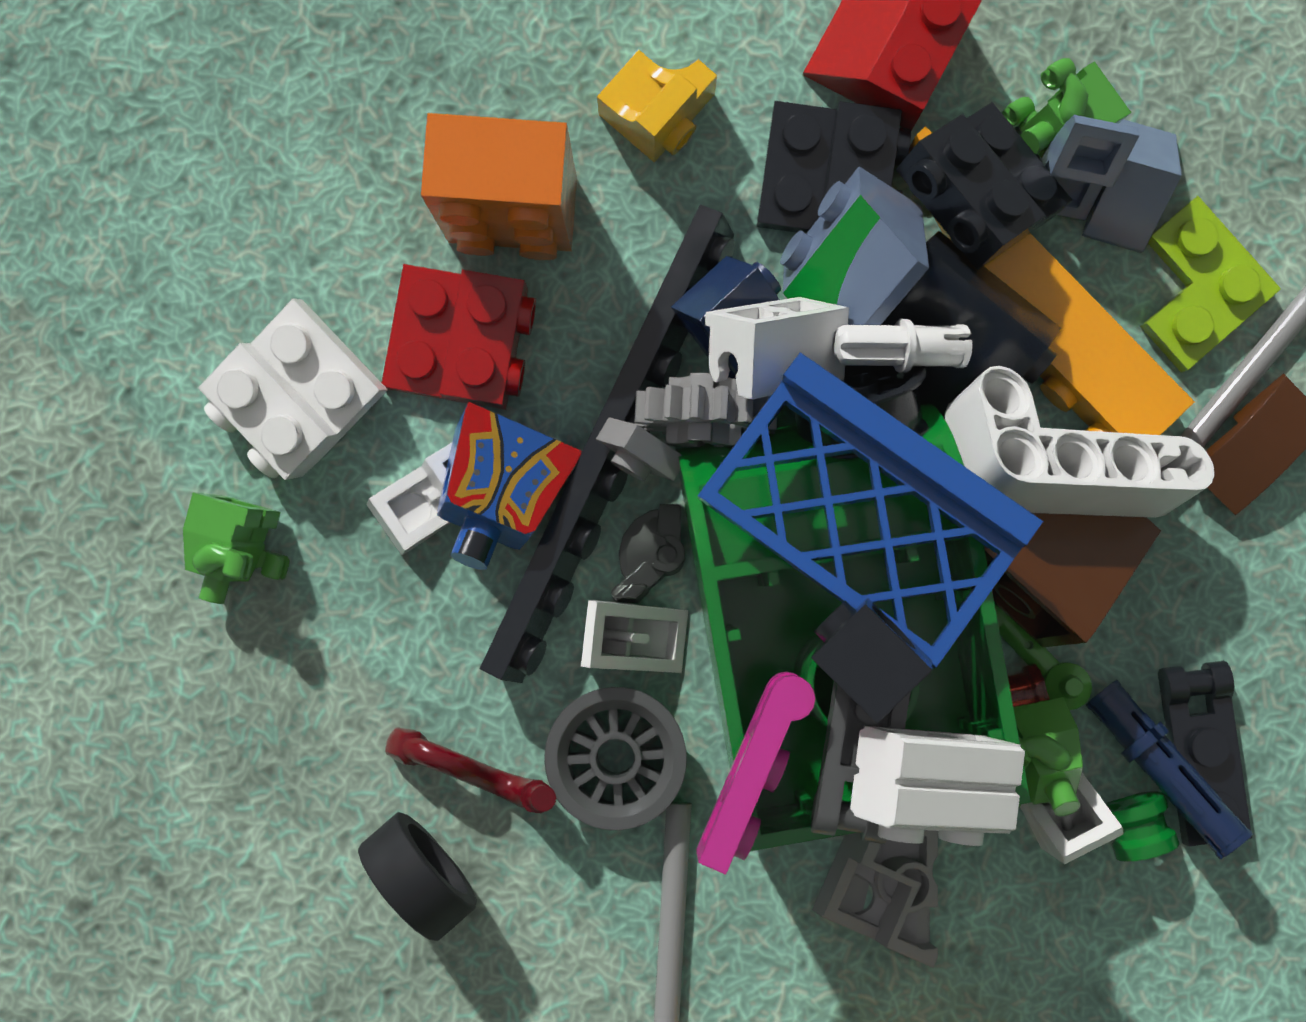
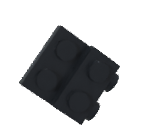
M774 101L756 227L796 233L803 231L807 234L820 217L818 216V209L829 189L838 181L845 184L859 166L892 187L894 166H899L909 154L911 129L900 128L902 110L839 101L837 109Z
M993 102L968 118L961 114L920 140L896 168V171L908 184L911 192L921 200L950 236L953 244L963 252L976 270L985 266L1055 217L1073 201L1054 176H1050L1049 170Z

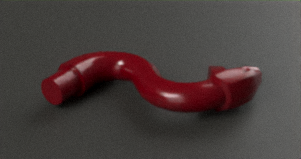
M397 727L387 739L386 754L401 764L423 765L495 794L528 812L541 814L549 811L555 805L556 794L554 790L542 780L529 779L493 768L461 753L430 742L419 731Z

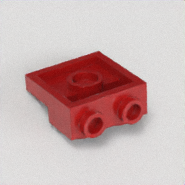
M403 264L381 383L388 390L462 403L471 402L479 406L506 410L509 395L519 397L522 390L525 360L516 358L520 334L531 335L536 313V298L527 296L528 287L525 280L464 269L459 274Z

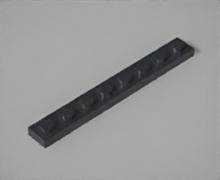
M701 204L699 205L479 668L480 670L500 680L523 683L525 676L533 674L540 665L547 647V643L543 638L553 617H559L567 608L574 590V584L570 581L581 559H587L594 551L601 534V526L598 522L608 501L614 502L621 494L628 476L627 473L611 463L615 452L597 441L596 438L609 417L635 424L636 391H646L647 387H666V385H669V377L677 376L682 361V354L679 351L689 331L672 310L671 306L726 256L733 257L735 250L734 233L722 212Z

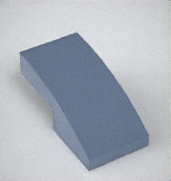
M1073 115L1064 124L1040 160L1049 170L1050 176H1054L1073 200L1057 215L1086 220L1103 186L1113 188L1140 136L1138 127Z

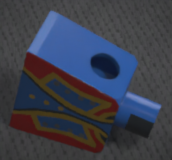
M468 402L455 428L437 510V516L461 527L450 556L465 566L486 570L497 543L520 550L538 527L579 460L582 451Z

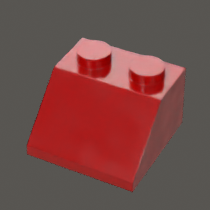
M842 0L807 64L803 75L857 104L902 110L900 127L911 129L912 131L982 0Z

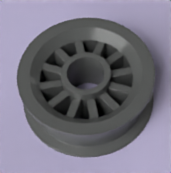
M607 687L593 690L578 697L560 713L547 738L544 764L548 783L554 790L556 799L568 813L592 827L605 830H626L650 822L663 813L672 803L684 780L687 753L683 734L678 723L659 701L635 689ZM618 709L632 712L624 729L619 728ZM609 710L610 729L605 730L595 715L596 713ZM642 716L652 726L634 736L632 733ZM586 720L597 738L595 739L577 730V728ZM659 735L663 747L641 748V745ZM611 739H620L627 742L635 754L633 764L622 772H611L605 769L598 758V749L604 742ZM571 740L591 751L569 753ZM663 759L661 771L641 762V760ZM590 763L591 766L574 776L571 764ZM637 773L654 781L647 791L636 777ZM597 776L599 781L593 793L590 794L581 785ZM627 782L636 797L623 801V783ZM607 784H613L614 801L600 799Z

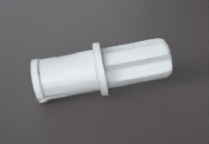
M899 319L895 326L843 325L837 329L835 334L834 355L843 365L894 366L895 370L900 373H907L911 370L912 366H952L964 368L968 365L971 358L972 340L962 341L959 338H968L971 332L968 326L964 324H957L956 326L914 325L909 319Z

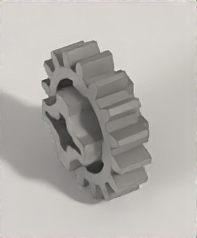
M690 373V376L681 378L669 377V385H666L665 389L647 387L646 391H636L635 424L646 431H662V434L666 435L665 444L668 446L693 448L709 443L714 447H734L771 396L753 400L738 396L736 379L728 378L725 381L714 382L710 373ZM778 415L768 427L769 434H775V431H777Z

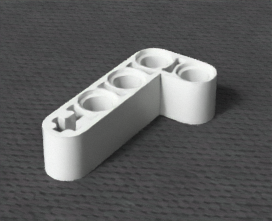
M994 366L985 370L948 404L945 411V421L953 434L964 466L1031 513L1161 517L1206 489L1212 483L1215 475L1214 466L1209 454L1200 444L1186 437L1041 428L1028 384L1018 373L1002 366Z

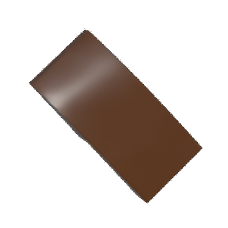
M1284 373L1233 416L1238 424L1206 450L1213 463L1215 474L1212 483L1207 488L1235 516L1264 492L1306 449V396Z

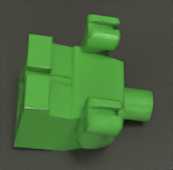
M1062 58L1054 62L1041 73V81L1046 88L1050 90L1060 88V90L1048 100L1049 103L1039 112L1035 111L1034 103L1029 97H1021L1015 100L1001 112L1013 127H1019L1022 139L1040 158L1043 157L1060 129L1073 115L1119 124L1131 114L1129 108L1095 61L1076 74V67L1070 58Z
M192 493L183 527L185 570L204 576L199 599L211 603L224 604L230 581L249 582L254 570L257 568H262L261 574L267 578L275 580L286 578L290 563L288 556L265 550L264 544L268 530L277 528L281 512L228 496Z
M1061 697L1013 707L1020 745L1025 751L1024 768L1030 801L1033 805L1050 803L1056 816L1063 817L1073 814L1080 808L1076 794L1083 770L1079 730L1064 698Z

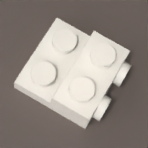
M292 299L251 343H239L198 387L210 400L204 407L207 416L217 426L227 432L233 433L237 429L253 446L247 452L252 464L266 476L277 478L280 475L284 480L303 477L388 390L302 299Z

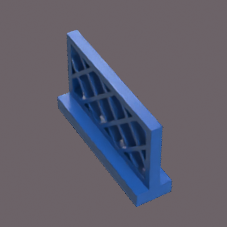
M801 352L783 374L782 382L698 494V499L839 601L842 603L846 601L854 610L867 598L873 603L892 600L895 619L884 611L882 612L932 660L933 668H937L1019 551L1029 543L1044 522ZM784 405L810 423L814 448L772 454L768 427ZM821 431L840 444L823 446ZM761 438L764 456L746 458ZM854 453L868 463L872 490L831 496L825 457ZM816 459L822 498L781 504L774 465ZM766 467L772 506L742 510L722 496L720 492L736 471ZM880 472L899 486L882 488ZM912 494L927 505L932 532L891 539L884 499ZM874 500L881 540L840 546L833 507ZM824 508L831 548L800 552L790 545L786 540L783 514ZM940 514L959 528L943 531ZM774 516L777 534L756 519ZM972 536L997 554L981 577L952 581L945 540ZM933 542L941 583L900 589L893 548ZM883 550L890 591L860 595L846 584L842 556ZM832 558L835 576L814 561ZM973 588L957 610L954 591ZM943 593L948 624L932 646L907 628L902 599Z

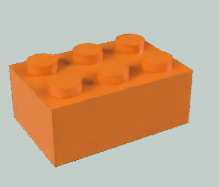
M427 113L421 197L448 243H456V250L458 252L476 256L493 255L495 246L520 248V256L534 260H554L557 258V251L572 252L577 175L567 123Z

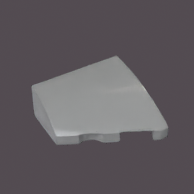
M925 830L923 843L919 844L886 840L885 844L862 841L860 833L845 835L812 910L823 918L876 940L886 948L934 968L938 958V948L930 944V908L938 907V885L933 878L932 872L934 861L938 857V831ZM870 884L872 887L873 897L869 906L866 909H864L868 886Z

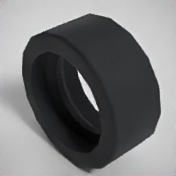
M397 812L359 846L358 854L361 864L377 890L410 927L428 940L439 941L476 908L477 899L462 871L431 834L409 815Z

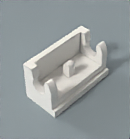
M795 297L706 312L705 326L710 327L709 370L713 381L720 382L728 379L730 371L728 358L730 353H732L738 363V372L736 374L738 396L751 400L771 396L782 382L783 374L800 352L838 379L844 380L845 365L835 358L834 343L837 329L843 325H848L849 307Z

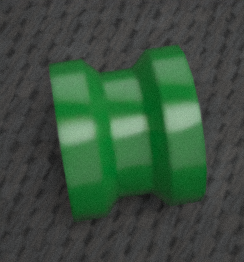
M1141 792L1105 803L1123 827L1124 834L1117 837L1112 843L1117 860L1122 862L1147 860L1167 854L1177 849L1180 845L1176 831L1166 824L1164 813L1168 805L1163 792Z

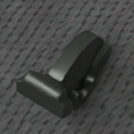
M660 504L659 509L650 510L635 519L623 534L619 549L621 573L625 579L611 591L615 601L638 603L665 576L675 575L682 569L685 562V550L681 543V504Z

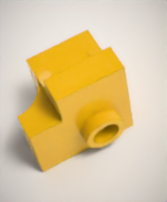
M638 50L597 96L599 116L655 163L665 150L675 155L689 141L697 127L692 120L715 95L717 75L699 59L682 69H667L657 65Z

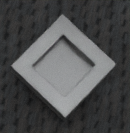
M609 417L596 438L597 441L615 452L611 463L638 480L645 482L650 473L674 481L680 471L678 457L682 455L637 424Z

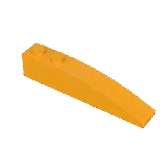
M926 126L915 136L910 145L909 153L920 140L932 133ZM936 220V222H937V224L939 225V227H940L942 233H943L944 235H946V236L950 239V236L946 233V231L942 228V226H941V225L938 223V221ZM1031 233L984 266L1061 327L1049 346L1050 349L1057 353V356L1040 375L1044 380L1040 388L1046 398L1060 410L1068 412L1072 409L1089 426L1085 431L1161 435L1195 402Z

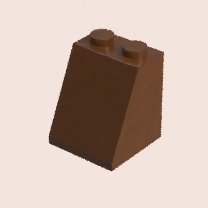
M1032 513L1044 522L1029 543L1019 551L992 589L994 604L1003 610L1042 647L1087 643L1106 617L1161 530L1147 517ZM984 545L987 566H989L997 554Z

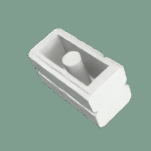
M865 726L859 732L856 765L859 767V773L854 775L850 809L854 816L878 824V836L887 840L919 844L923 843L925 830L938 831V838L943 841L961 845L981 846L983 845L984 833L1010 834L1011 831L1016 830L1020 796L1015 792V789L1021 785L1025 751L1020 747V744L983 735Z

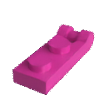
M778 673L767 683L697 846L698 863L725 875L728 872L733 857L745 860L754 844L761 819L752 816L762 789L774 792L783 776L790 752L780 747L791 721L803 719L814 708L815 694L809 682L795 673Z

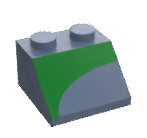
M859 166L845 184L838 181L829 189L818 209V216L820 217L807 234L799 231L787 244L780 259V264L784 266L783 294L787 299L802 297L849 307L848 325H881L929 269L923 213L920 205Z

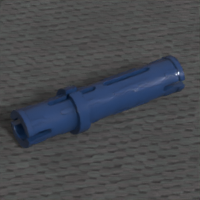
M1115 680L1086 704L1087 708L1103 722L1115 736L1116 740L1123 746L1125 750L1121 754L1129 763L1133 760L1136 761L1174 807L1202 836L1219 860L1228 856L1253 835L1252 831L1234 815L1212 787L1176 749L1174 744L1167 738L1166 734L1170 731L1160 721L1156 725L1121 686L1122 684Z

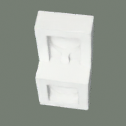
M452 443L427 457L421 467L368 499L366 505L401 555L406 554L450 524V522L437 516V510Z

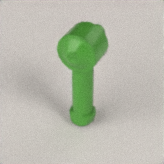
M995 605L1000 635L1040 678L1039 690L1044 701L1063 697L1069 710L1078 709L1083 706L1090 698L1092 691L1091 678L1086 670L1077 664L1059 662L1046 647L1040 646L1003 610Z

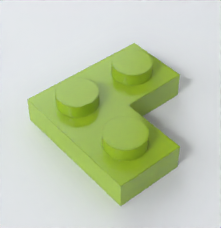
M1196 196L1158 228L1148 242L1150 247L1186 287L1140 327L1182 373L1194 366L1279 292L1281 288L1203 200Z

